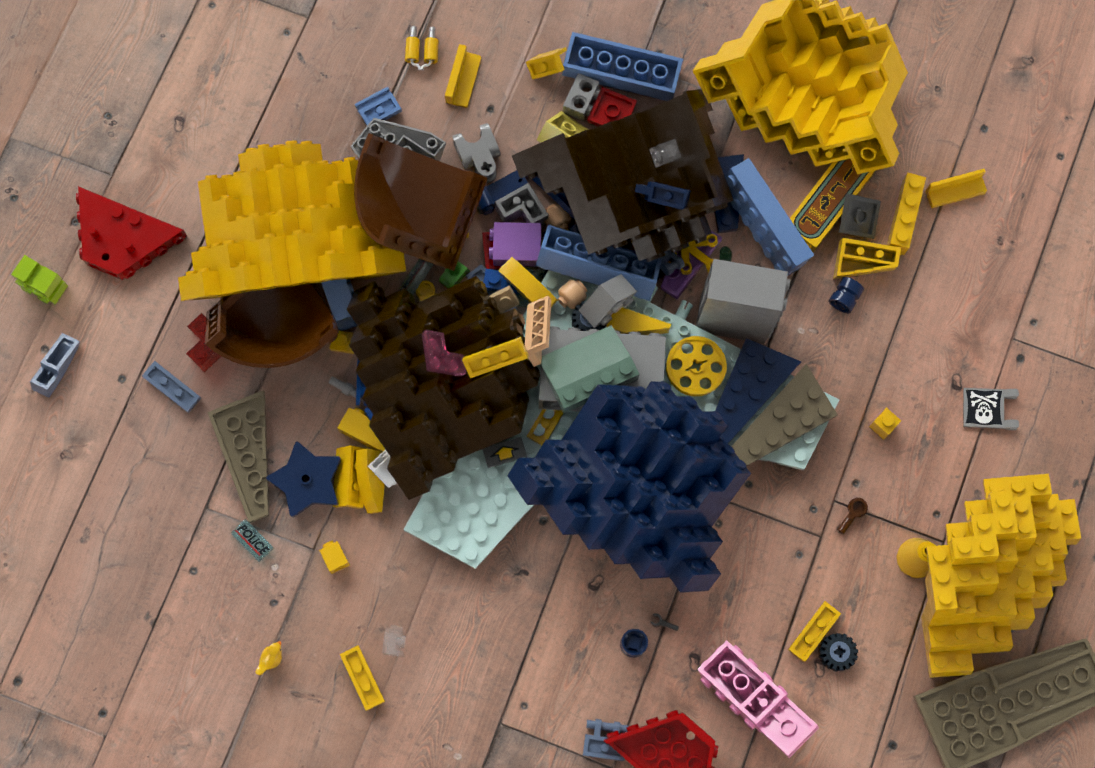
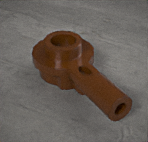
M854 498L848 503L849 514L837 529L840 533L844 534L856 517L860 518L867 513L868 505L864 499Z

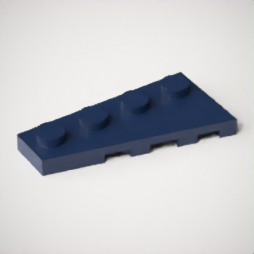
M744 154L718 157L724 176L730 168L743 162ZM731 202L728 203L729 207L714 212L718 233L738 230L739 213L732 207Z

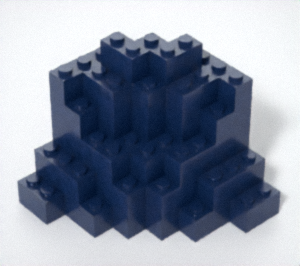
M651 381L646 389L641 386L598 384L562 440H545L534 458H518L507 476L527 505L544 506L563 535H579L589 550L604 549L614 564H630L640 579L669 577L680 593L709 591L721 575L716 564L710 558L723 541L712 526L751 475V472L747 469L746 464L736 455L735 450L724 440L722 433L727 428V424L718 412L702 411L694 398L690 396H676L671 390V386L664 381Z

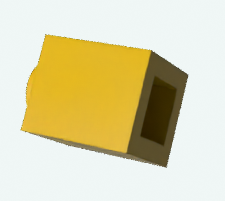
M886 407L869 427L884 440L902 420Z
M332 540L322 545L323 548L319 551L331 574L350 566L338 541L334 542Z

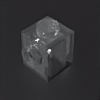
M675 139L649 149L656 168L682 158Z

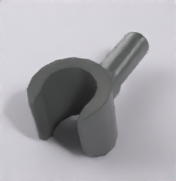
M657 613L653 614V616L660 618V621L658 623L650 621L652 626H664L678 631L679 626L662 620V617Z

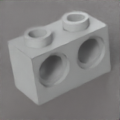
M578 73L564 102L563 113L584 122L585 117L591 113L593 100L597 99L601 89H598L599 81ZM589 88L591 91L584 92L582 89ZM576 104H581V105H583L584 107H582V108H576L575 105H576Z

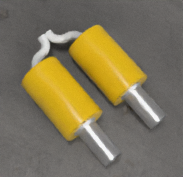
M410 27V37L406 38L405 62L418 67V70H424V67L438 62L439 40L435 38V27H429V37L425 39L424 62L427 64L421 67L419 64H416L419 62L420 39L416 37L417 27Z

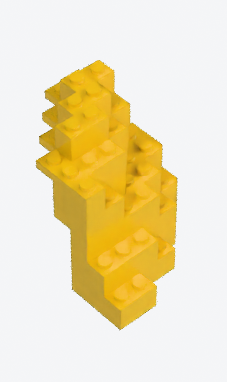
M774 0L764 3L760 6L741 38L725 42L716 55L700 59L693 69V73L708 103L726 99L741 131L758 127L766 143L783 139L790 155L808 151L815 167L851 159L857 174L892 167L898 158L899 151L892 138L898 124L891 107L908 72L888 25L883 24L879 26L875 17L865 20L863 13L854 14L851 6L841 9L837 0L829 2V0Z
M293 140L287 141L285 144L273 145V147H270L269 144H261L257 146L258 149L247 148L245 149L246 152L238 154L240 171L233 172V175H222L221 178H217V175H207L204 180L198 181L206 246L198 247L199 251L191 252L193 271L185 272L186 276L178 277L181 301L216 299L248 291L322 283L332 280L371 279L406 272L404 253L375 242L361 226L354 200L355 175L359 161L356 160V157L344 158V162L338 160L328 164V160H323L321 144H312V141L300 142L301 144H297V141Z
M1049 473L983 479L985 500L965 501L966 522L945 525L948 545L927 546L929 571L925 583L928 601L921 620L929 678L971 675L974 671L972 654L1010 651L1013 647L1011 630L1028 629L1035 620L1034 608L1046 607L1053 597L1052 587L1063 586L1067 581L1064 559L1068 554L1067 545H1077L1081 540L1075 499L1059 500L1058 494H1052Z

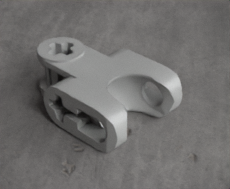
M489 124L480 125L481 138L475 143L467 142L461 133L453 135V144L464 169L473 166L477 174L488 178L486 183L493 182L497 175L496 164L493 158L501 156Z

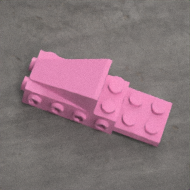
M726 641L697 669L702 677L700 681L708 689L712 687L716 691L714 694L722 702L726 700L730 704L729 708L737 716L740 714L750 729L756 728L759 732H762L790 758L819 729L818 725L787 698L788 693L780 685L777 687L772 682L773 679L766 672L762 673L752 659H747L743 656L744 653L736 645L732 646Z

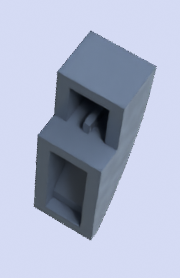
M62 333L40 362V369L30 381L31 389L49 398L67 371L80 341Z

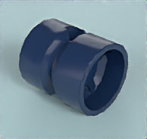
M842 277L836 287V292H833L829 299V304L838 311L849 314L856 305L855 300H858L864 291V287L852 278Z
M639 629L628 630L620 641L621 651L630 658L641 656L648 647L647 635Z

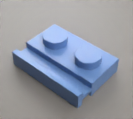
M389 87L355 104V108L358 110L366 126L373 118L387 120L402 112Z

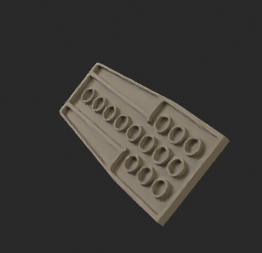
M1081 639L973 672L971 675L962 676L913 696L943 767H971L1005 753L1094 707L1095 654L1089 641Z

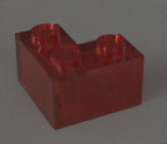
M201 313L187 326L199 342L186 354L205 373L222 356L205 345L206 317Z

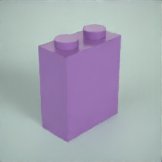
M494 222V229H490V241H493V247H489V259H493V266H503L513 257L522 266L537 267L535 265L541 249V223Z

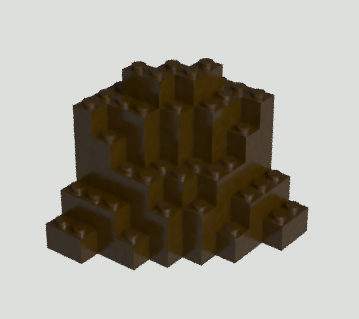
M702 89L684 91L682 95L643 112L633 113L620 120L610 121L566 138L564 133L516 153L512 155L519 177H528V180L535 177L540 178L545 194L553 192L554 195L559 193L566 194L588 255L596 253V256L608 252L607 248L610 246L616 249L632 243L639 261L646 259L647 262L666 256L665 251L671 250L674 253L690 247L689 242L694 240L696 244L707 240V235L712 234L705 215L729 207L728 203L734 200L710 139V135L715 132L708 112L713 111ZM648 182H658L691 190L688 206L686 209L681 210L649 202L645 199V194L635 192L636 184L648 185Z
M477 276L418 303H415L414 296L406 288L385 297L383 289L378 287L375 281L355 290L347 307V311L357 324L349 343L350 348L360 361L355 372L366 387L362 399L373 414L369 427L391 458L387 470L408 500L430 492L433 480L453 472L458 459L522 432L529 403V396L526 391L538 386L540 378L538 367H534L529 359H525L470 378L462 361L465 356L521 337L525 345V337L523 335L525 319L521 313H518L515 308L500 313L495 299L489 296L486 285Z

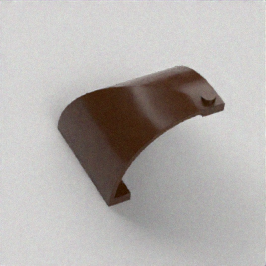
M368 133L355 175L354 200L357 216L364 231L375 242L454 271L488 178L475 172L466 171Z
M309 283L224 296L207 311L205 345L220 356L241 365L257 368H276L294 364L308 358L327 343L330 344L335 341L339 332L336 320L329 307L314 286Z

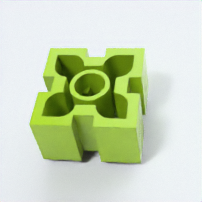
M26 255L23 256L11 274L16 279L15 283L23 291L30 295L33 293L38 296L37 298L46 304L51 302L55 305L68 287L57 273L40 265Z

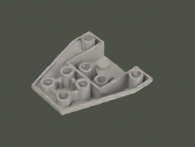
M373 118L350 147L357 157L360 158L368 133L440 161L446 142L431 132Z

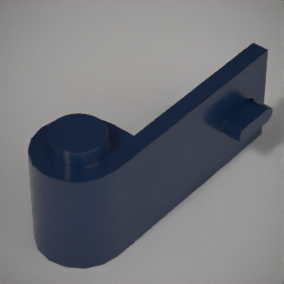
M516 170L488 186L485 185L477 207L478 213L484 215L492 213L495 208V201L528 183L526 178H520Z

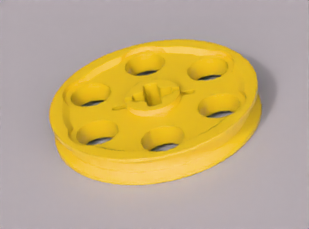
M691 336L677 342L670 350L666 361V373L669 381L679 392L689 396H704L715 391L722 383L727 369L726 358L722 349L712 340L701 336ZM690 344L693 351L689 354L684 353L682 345ZM705 345L710 346L713 353L711 355L703 354L702 347ZM673 360L681 362L682 367L679 370L671 367L670 363ZM693 362L702 364L699 371L696 368L690 369L693 366ZM719 363L722 367L721 372H713L711 365ZM683 377L689 378L691 385L689 387H682L680 379ZM708 379L711 387L703 389L700 386V381Z

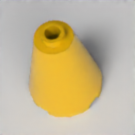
M922 538L906 540L900 546L896 556L897 564L901 571L913 578L926 577L929 571L926 548L927 546L936 545Z

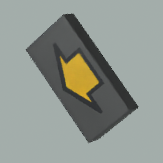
M522 437L482 449L488 468L513 462L518 458H527Z

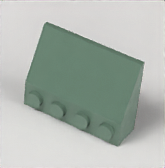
M612 325L542 356L540 364L563 414L584 405L598 384L623 386L633 383L639 378V372L630 354Z

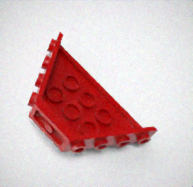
M78 186L76 202L79 205L80 211H77V220L81 226V229L78 230V238L82 243V248H79V256L89 267L120 280L128 279L134 276L141 267H147L153 259L163 256L168 252L169 248L179 245L187 237L185 231L181 228ZM108 254L110 256L109 259L103 260V256Z
M678 710L666 713L667 718L661 720L658 717L646 720L647 724L639 727L638 723L626 727L627 731L619 734L618 730L606 734L607 738L603 740L635 768H715L711 764L712 759L717 758L719 748L718 745H715L716 741L685 713H679ZM693 732L695 734L694 739L689 740L686 736L687 733Z

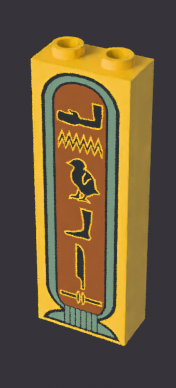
M851 159L833 162L790 217V220L813 253L841 218L846 194L857 196L876 170L857 174Z

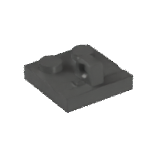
M846 194L839 233L874 239L881 201Z

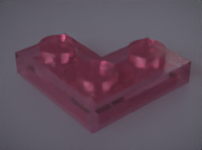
M425 330L422 333L427 371L460 377L465 375L466 368L462 361L464 355L446 352L444 333Z

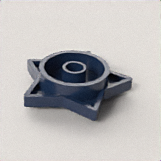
M296 441L287 465L268 475L266 479L286 494L289 513L294 518L314 504L338 505L332 480L339 467L341 458L340 456H315ZM305 477H310L308 482H303Z

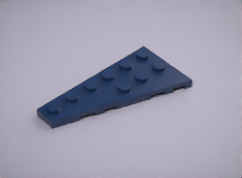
M745 339L715 409L727 424V428L722 435L728 444L801 364V361L750 339Z

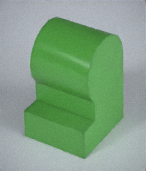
M458 261L454 271L445 269L439 282L449 289L459 284L470 273V270Z

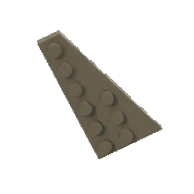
M807 364L804 365L731 446L739 459L746 464V467L838 415Z
M263 390L208 412L249 523L269 516L268 480L266 479L268 476L265 391Z

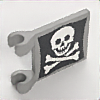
M963 388V427L1016 430L1019 427L1018 420H1004V398L1016 399L1019 396V390Z

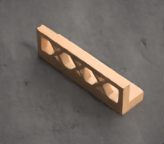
M549 296L527 305L524 346L529 355L528 359L534 367L541 364L542 350L549 347L551 299Z

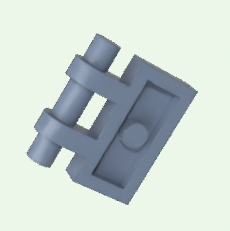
M595 719V721L587 720L586 728L594 729V735L585 734L582 756L624 761V757L603 741L607 737L600 736L601 730L611 732L618 730L619 733L627 731L626 727L628 725H622L620 722L615 721L614 723L602 722L601 719Z

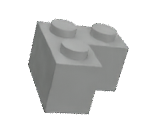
M529 183L495 201V210L503 222L510 223L522 216L526 223H541V226H543L548 219V213Z
M620 274L600 284L579 309V312L594 328L601 324L605 326L612 320L611 315L618 312L623 306L626 308L633 302L634 299L632 297L637 291Z

